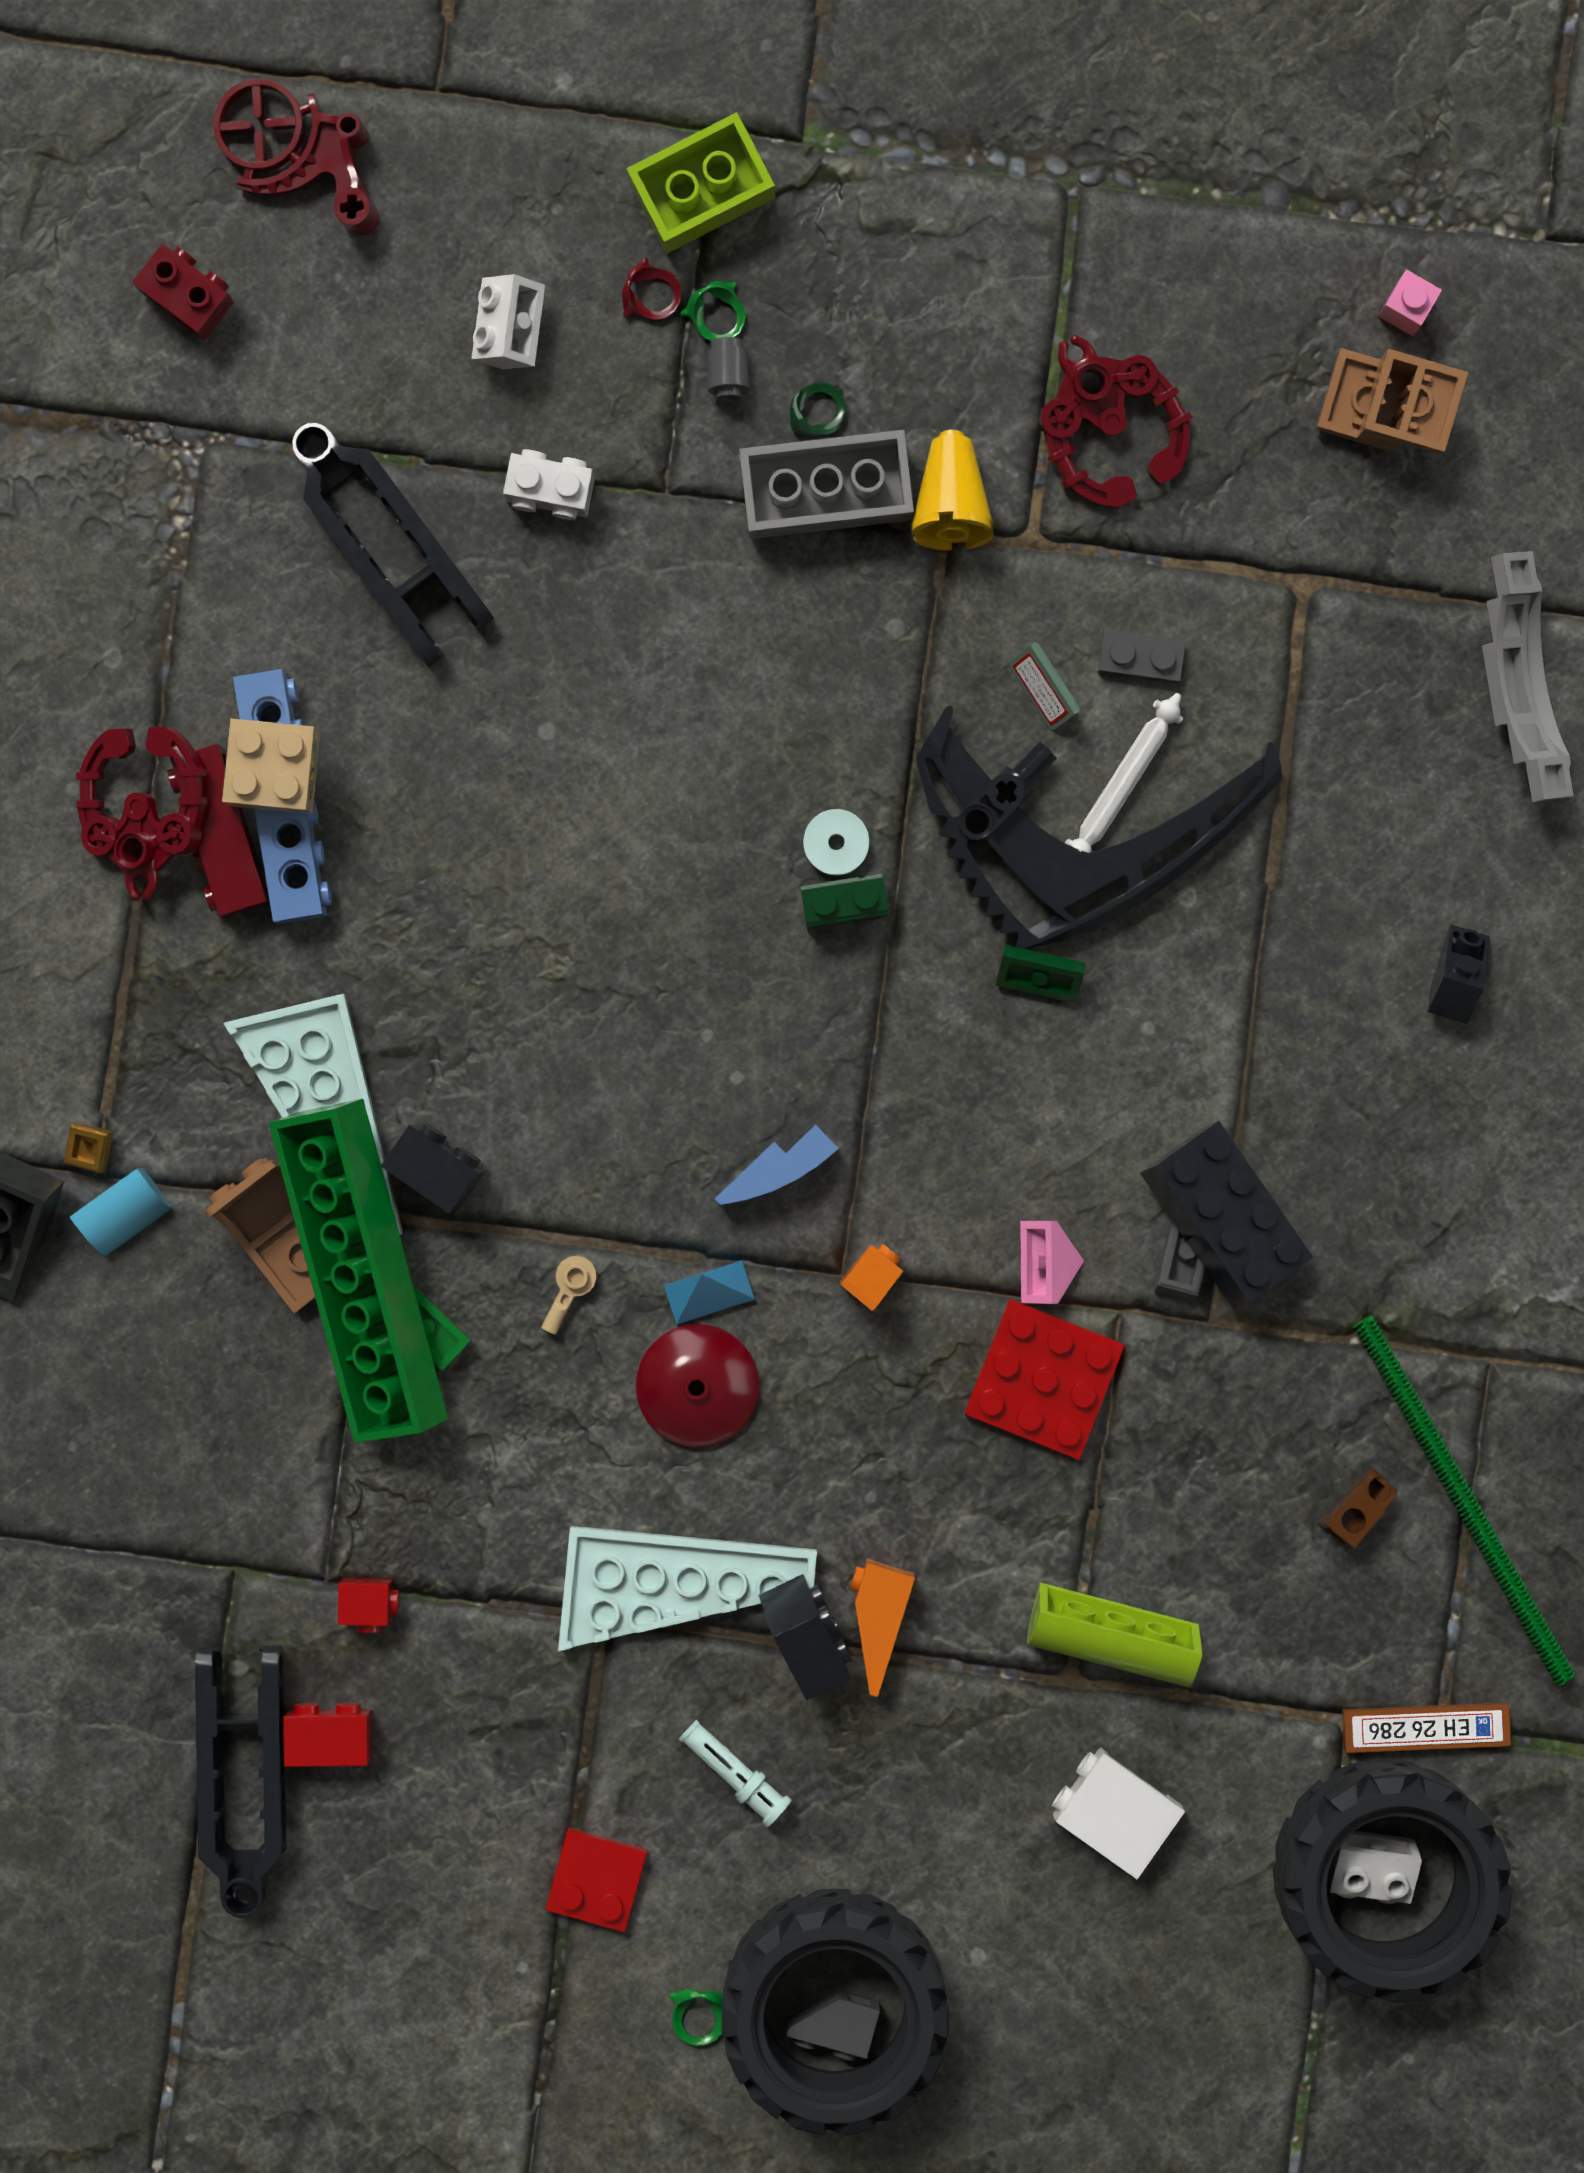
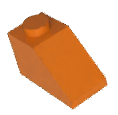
M883 1243L878 1249L870 1244L839 1283L873 1311L902 1274L903 1270L897 1266L901 1258Z

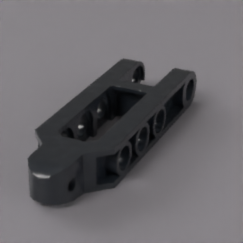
M307 423L295 432L292 448L307 470L303 500L428 668L445 655L406 602L439 578L478 631L495 619L370 450L340 446L331 432L324 425L318 423ZM351 475L362 476L428 563L427 566L396 589L330 502L332 489Z
M281 1645L259 1647V1651L262 1652V1681L258 1685V1713L223 1714L222 1654L219 1646L198 1647L195 1657L198 1859L219 1878L220 1899L223 1908L227 1913L238 1918L250 1917L258 1911L267 1895V1871L281 1858L287 1849L286 1767H284L283 1720L285 1716L284 1655ZM258 1730V1736H263V1765L259 1769V1778H263L264 1806L260 1810V1819H264L265 1843L259 1849L234 1850L225 1842L223 1731Z

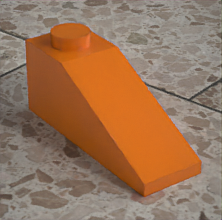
M866 1559L864 1568L856 1566L849 1590L856 1592L854 1599L869 1693L872 1696L878 1697L915 1576L912 1572Z

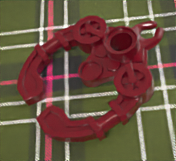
M1075 334L1070 338V342L1082 348L1083 357L1077 362L1069 360L1067 357L1068 343L1065 341L1059 343L1058 360L1065 376L1055 399L1045 404L1041 408L1039 415L1040 427L1044 432L1049 454L1047 459L1050 465L1054 463L1063 479V482H1061L1063 489L1070 488L1080 497L1096 505L1119 508L1137 498L1133 480L1129 476H1114L1099 484L1088 477L1089 475L1086 470L1078 473L1069 457V454L1074 452L1075 449L1072 444L1069 445L1068 437L1072 436L1079 429L1081 420L1089 421L1106 436H1115L1125 429L1127 423L1124 408L1125 395L1135 398L1149 394L1153 398L1151 401L1154 407L1162 403L1171 422L1164 425L1167 432L1169 431L1168 447L1153 454L1146 466L1149 475L1160 485L1177 476L1184 465L1190 440L1189 420L1193 417L1190 412L1185 413L1176 396L1179 393L1177 387L1171 385L1157 370L1156 365L1149 357L1137 354L1129 356L1123 361L1099 357L1087 340ZM1085 372H1091L1098 376L1100 389L1097 394H1089L1082 388L1081 378Z
M149 727L145 745L147 751L156 757H173L179 768L178 777H186V797L178 798L180 806L178 813L165 815L160 820L154 798L146 793L135 792L128 795L125 799L124 810L120 820L104 815L102 810L104 808V801L96 800V781L104 780L103 772L110 759H125L135 752L136 744L132 729H107L94 741L84 757L80 771L76 772V780L80 781V801H76V808L78 809L79 820L82 826L81 840L83 847L89 854L109 857L125 872L126 889L133 901H139L141 898V893H139L135 886L138 877L144 876L147 879L148 886L142 894V898L145 901H150L157 889L158 871L175 855L193 853L200 845L202 838L201 824L205 806L207 805V798L203 797V777H207V769H203L199 757L190 742L172 727ZM141 845L143 846V854H142V856H140V847H141Z

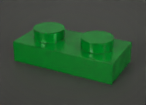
M413 1284L433 1363L443 1371L472 1339Z

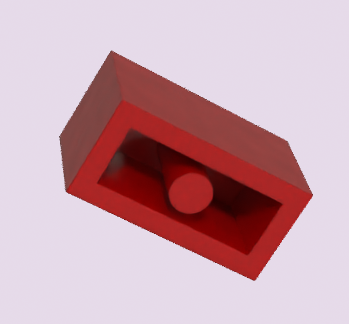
M300 1703L294 1705V1710H289L283 1717L284 1767L367 1766L372 1759L371 1709H361L360 1703L336 1704V1710H319V1704Z

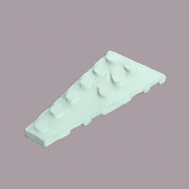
M345 994L223 1023L230 1035L235 1039L243 1052V1056L255 1071L282 1117L300 1111L363 1098L382 1165L385 1156ZM382 1168L400 1235L403 1234L389 1172Z
M571 1526L558 1651L761 1604L758 1595L801 1574H804L810 1588L814 1587L817 1549Z

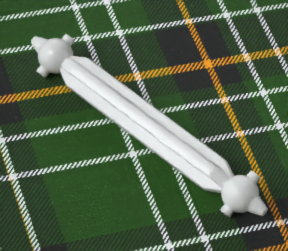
M1175 693L1167 700H1156L1153 703V707L1156 708V717L1147 722L1080 826L1079 838L1073 841L1067 839L1066 844L1079 849L1080 852L1090 853L1092 852L1091 845L1102 839L1167 737L1168 724L1174 722L1179 724L1183 720V717L1180 716V694Z

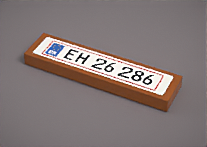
M1507 1702L1342 1709L1345 1753L1511 1746L1510 1713Z

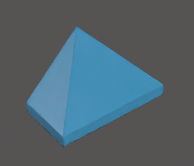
M742 1260L664 1285L676 1325L755 1299Z

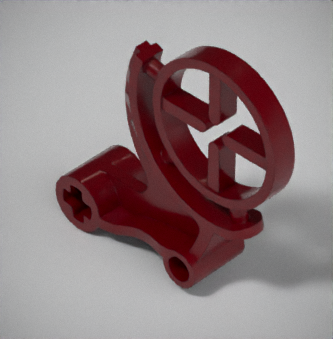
M249 79L238 83L228 90L216 108L213 129L215 139L222 152L231 162L244 169L243 178L238 177L237 188L239 190L258 195H283L308 186L322 175L331 174L336 180L334 212L338 220L354 235L362 236L369 234L375 229L379 218L378 211L366 194V186L361 177L356 157V148H361L368 142L369 133L355 114L348 112L340 116L322 113L314 93L307 96L308 103L300 105L288 89L268 79ZM263 89L278 92L290 101L295 117L266 119L264 125L270 131L295 129L291 142L281 154L273 159L266 160L265 135L262 131L256 130L254 133L255 162L238 158L229 150L224 134L253 132L255 126L248 120L224 122L228 109L237 98L252 91L253 115L258 121H263ZM311 113V134L306 148L299 155L297 152L302 145L305 135L304 115ZM290 160L294 163L288 169L275 176L253 179L255 172L276 170L287 164ZM360 205L363 210L357 211L356 218L352 219L349 214L355 213L356 206Z

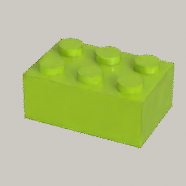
M737 112L626 168L629 184L666 254L775 199V185Z

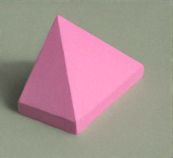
M1020 1221L1021 1303L1058 1304L1084 1260L1057 1221Z

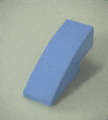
M817 1125L808 1131L787 1153L774 1141L715 1200L720 1205L770 1193L816 1168L839 1148Z

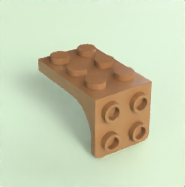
M267 1157L264 1159L260 1158L241 1172L245 1180L237 1186L234 1182L230 1185L226 1184L208 1198L212 1205L204 1212L209 1218L217 1219L235 1237L292 1312L296 1313L313 1300L315 1295L278 1159L269 1161Z

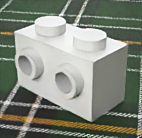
M515 274L482 278L478 296L479 306L476 329L473 334L472 360L500 369L535 366L545 291L544 284Z
M523 449L521 455L511 453L503 494L506 501L512 503V508L525 512H536V508L552 511V516L566 520H576L577 516L587 518L595 481L593 469L586 468L587 462L569 457H564L562 463L546 460V454L528 449Z
M1355 1830L1341 1844L1332 1859L1327 1876V1885L1330 1893H1336L1344 1898H1354L1356 1896L1372 1898L1387 1904L1396 1902L1411 1904L1422 1863L1415 1839Z

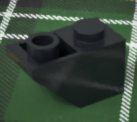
M1450 925L1431 983L1427 1012L1464 1024L1468 1023L1484 990L1490 936L1478 933L1472 929Z

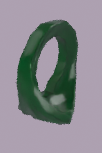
M821 382L800 389L793 397L790 405L791 430L796 434L807 437H822L834 433L846 417L847 404L842 392L829 383ZM815 394L829 396L836 405L835 417L825 425L817 424L811 426L801 413L807 399Z

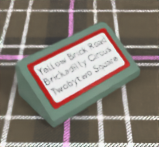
M1032 643L1010 661L1009 667L1050 730H1056L1078 715L1080 707L1038 643Z

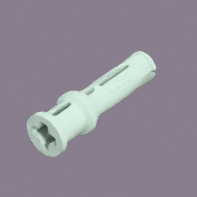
M695 1720L679 1740L684 1742L711 1769L737 1791L735 1793L736 1800L741 1804L746 1802L763 1818L762 1824L769 1827L786 1809L792 1799L788 1796L782 1797L765 1781L766 1775L762 1772L759 1773L757 1770L753 1773L727 1747L701 1726L698 1720ZM704 1744H706V1745H707L710 1749H712L722 1760H724V1761L731 1767V1769L729 1770V1769H728L720 1760H718L708 1749H706V1748L704 1747ZM737 1773L745 1780L744 1783L736 1776ZM757 1793H759L762 1797H764V1798L771 1804V1806H769L768 1804H766V1803L757 1795Z

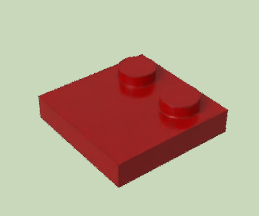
M568 1827L545 1910L625 1932L648 1849Z

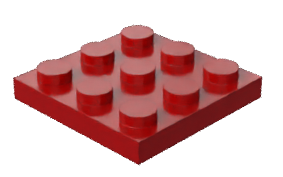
M1008 1299L964 1414L1080 1460L1125 1344Z

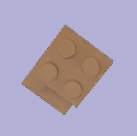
M1340 348L1315 430L1393 453L1403 443L1443 455L1468 372L1388 349L1381 359Z

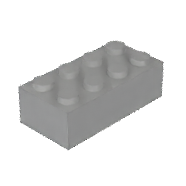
M904 430L739 449L749 539L912 521L914 508Z

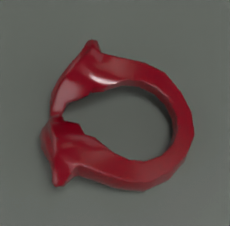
M646 257L639 264L632 267L628 271L627 282L622 289L624 318L634 314L647 320L660 321L671 316L680 305L682 295L680 283L675 275L665 269L650 266ZM643 280H663L673 290V301L665 310L651 311L643 305L641 300L630 289L633 282L641 283Z

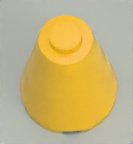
M946 430L941 432L931 442L911 525L912 535L914 534V541L917 544L931 549L952 550V543L965 542V549L976 548L988 543L993 538L994 525L972 440L964 436V433L961 431Z

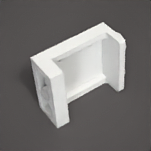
M1100 1747L1095 1755L1089 1752L1083 1758L1076 1770V1773L1080 1776L1071 1789L1065 1786L1059 1792L1052 1804L1056 1809L1053 1816L1058 1824L1138 1879L1185 1810L1175 1799L1168 1794L1167 1796L1162 1794L1109 1756Z

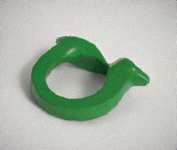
M712 281L706 287L694 292L685 309L681 311V316L690 317L697 332L704 339L712 341L722 337H736L745 325L746 311L734 292L736 287L735 281L728 283ZM706 293H711L715 298H720L736 312L737 322L729 333L723 335L714 334L705 326L703 296Z
M688 1988L668 1994L669 1998L674 2001L672 2014L673 2029L681 2040L693 2046H705L718 2039L722 2034L723 1995L712 1990L701 1993L696 1989ZM695 1998L706 1999V2002L710 2003V2009L715 2015V2025L710 2033L696 2037L690 2035L684 2029L682 2016Z

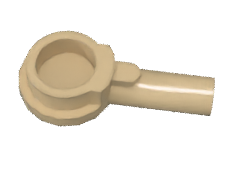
M578 1255L570 1256L564 1259L557 1267L555 1275L560 1291L541 1326L542 1329L556 1335L575 1296H583L595 1286L597 1279L596 1269L592 1262L585 1257Z

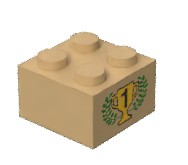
M230 718L222 802L230 807L312 814L321 732L314 726Z

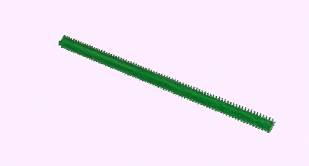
M1370 1315L1353 1326V1328L1358 1327V1330L1355 1332H1361L1358 1337L1363 1336L1361 1341H1366L1363 1346H1369L1366 1348V1350H1371L1368 1355H1374L1371 1357V1359H1376L1373 1363L1379 1364L1376 1368L1381 1367V1370L1378 1372H1384L1381 1377L1386 1376V1379L1383 1381H1389L1386 1386L1391 1385V1388L1388 1390H1394L1391 1395H1397L1393 1399H1399L1396 1404H1402L1398 1408H1404L1401 1413H1407L1404 1418L1409 1417L1406 1422H1412L1409 1427L1414 1426L1411 1431H1417L1414 1436L1419 1435L1416 1439L1422 1440L1419 1445L1424 1444L1421 1448H1427L1424 1454L1429 1453L1427 1458L1432 1457L1429 1462H1434L1432 1467L1437 1466L1434 1471H1440L1437 1476L1442 1475L1439 1480H1445L1442 1485L1447 1484V1487L1444 1489H1450L1447 1494H1453L1449 1498H1455L1452 1503H1458L1454 1507H1460L1457 1512H1463L1460 1514V1516H1465L1462 1521L1467 1520L1468 1522L1465 1525H1470L1467 1530H1473L1470 1534H1475L1472 1538L1478 1539L1475 1541V1543H1480L1477 1547L1483 1548L1480 1550V1552H1485L1482 1556H1488L1485 1561H1490L1487 1564L1488 1566L1493 1565L1490 1570H1495V1572L1492 1574H1498L1495 1579H1501L1497 1583H1503L1500 1588H1506L1502 1592H1508L1505 1597H1511L1508 1602H1514L1510 1606H1516L1513 1611H1519L1515 1615H1521L1518 1620H1524L1521 1622V1624H1526L1523 1629L1528 1628L1529 1630L1526 1633H1531L1528 1638H1534L1531 1642H1536L1533 1646L1539 1647L1536 1649L1538 1652L1541 1651L1538 1655H1544L1541 1660H1546V1662L1543 1664H1549L1546 1669H1551V1671L1548 1673H1554L1551 1678H1557L1553 1682H1559L1558 1686L1564 1685L1576 1673L1572 1672L1573 1668L1570 1667V1663H1567L1568 1659L1565 1658V1654H1562L1563 1650L1560 1649V1645H1557L1558 1641L1555 1640V1636H1552L1553 1632L1550 1631V1627H1547L1548 1623L1545 1622V1618H1542V1613L1539 1612L1540 1609H1537V1604L1532 1600V1595L1527 1591V1586H1524V1582L1519 1577L1514 1564L1511 1563L1512 1560L1509 1559V1555H1506L1507 1551L1504 1550V1546H1501L1502 1542L1499 1541V1537H1496L1497 1533L1493 1531L1494 1528H1491L1492 1524L1488 1522L1489 1519H1486V1514L1483 1513L1484 1510H1481V1505L1478 1504L1479 1501H1476V1496L1471 1492V1487H1468L1466 1478H1463L1461 1470L1455 1464L1456 1461L1450 1455L1451 1452L1445 1446L1446 1443L1440 1437L1441 1434L1437 1432L1436 1425L1432 1423L1433 1420L1427 1414L1428 1411H1425V1406L1422 1405L1423 1402H1420V1397L1415 1393V1388H1412L1410 1379H1407L1405 1371L1399 1365L1400 1362L1394 1356L1395 1353L1389 1347L1390 1344L1384 1338L1385 1335L1381 1333L1380 1326L1376 1324L1377 1321L1374 1320V1316Z

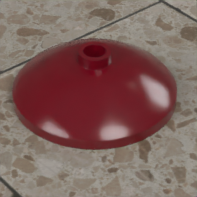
M707 1324L683 1325L660 1336L644 1354L636 1376L637 1401L648 1424L665 1439L686 1447L701 1448L714 1446L733 1437L750 1419L759 1394L758 1372L748 1349L731 1333ZM700 1380L705 1386L704 1392L700 1395H693L689 1391L691 1381Z

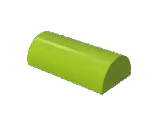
M1039 1583L1028 1628L1027 1645L1188 1688L1192 1685L1202 1659L1199 1624Z

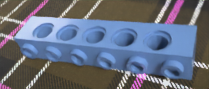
M283 669L233 677L240 719L262 721L261 714L263 710L270 705H277L281 710V717L277 723L303 725L301 719L295 720L293 703H299L296 681L294 678L288 679V674ZM315 800L312 814L255 809L273 922L283 924L327 916L326 906L332 905V896L328 881L322 882L319 866L325 865V854L322 841H315L313 825L319 824ZM291 826L298 827L301 831L300 842L295 847L285 848L281 841L283 831ZM295 867H304L308 873L306 884L298 889L291 888L288 883L290 871Z

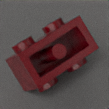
M162 243L132 283L146 298L205 341L234 303L226 292L230 286L213 272L209 271L205 276L193 266L197 261L179 246L172 251Z

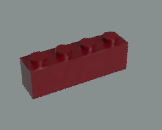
M218 743L197 749L195 751L203 769H207V777H203V797L207 798V805L205 806L201 824V842L192 855L198 871H205L210 887L204 888V893L211 912L217 910L220 917L228 918L270 905L268 889L243 808L230 807L222 802L227 758L225 750ZM171 757L173 769L167 770L171 787L175 794L181 793L182 797H186V777H178L179 768L173 757Z

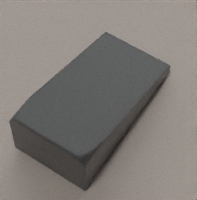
M1172 1221L1154 1292L1175 1299L1194 1302L1199 1293L1204 1266Z

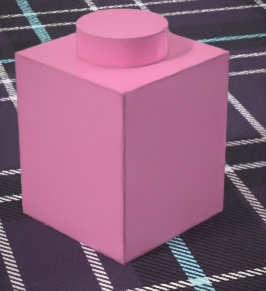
M1406 269L1378 317L1414 336L1422 326L1442 290Z

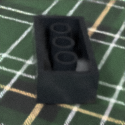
M1220 1121L1202 1128L1140 1173L1233 1309L1251 1304L1313 1258Z

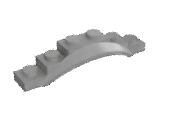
M1533 551L1495 555L1491 559L1498 598L1486 601L1493 642L1482 645L1495 727L1507 725L1513 763H1526L1532 802L1572 797L1574 795L1569 771L1571 765L1570 755L1556 724L1545 677L1541 643L1542 587L1537 578Z

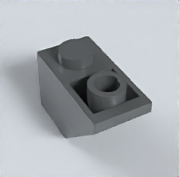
M838 1990L790 2017L786 2026V2036L793 2038L792 2042L803 2048L816 2049L817 2045L833 2049L832 2054L842 2059L854 2061L857 2056L867 2059L880 2012L879 2001Z

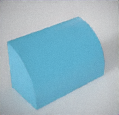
M138 1168L70 1216V1219L87 1241L99 1253L107 1256L173 1208L144 1168Z

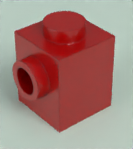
M343 1578L338 1583V1625H356L357 1632L376 1633L381 1632V1626L389 1625L392 1621V1615L399 1614L400 1592L399 1590H393V1579Z

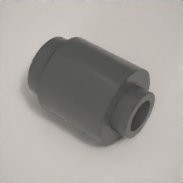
M735 337L714 339L711 341V349L707 351L708 392L717 395V400L737 401L741 399V394L749 391L748 350L743 348L742 339Z

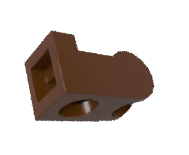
M1371 1468L1352 1485L1346 1495L1317 1524L1344 1548H1355L1385 1513L1384 1510L1395 1498L1398 1490Z

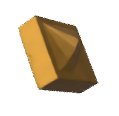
M80 1122L71 1123L63 1163L97 1173L106 1172L114 1132Z

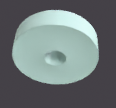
M841 809L824 811L814 817L805 830L803 840L805 855L810 864L821 873L831 876L849 874L856 870L866 858L869 849L868 831L864 823L849 811ZM834 835L841 836L844 840V846L839 850L831 849L828 844L830 837Z

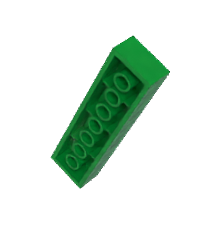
M364 1099L300 1111L268 1122L354 1443L418 1434L447 1420V1412Z

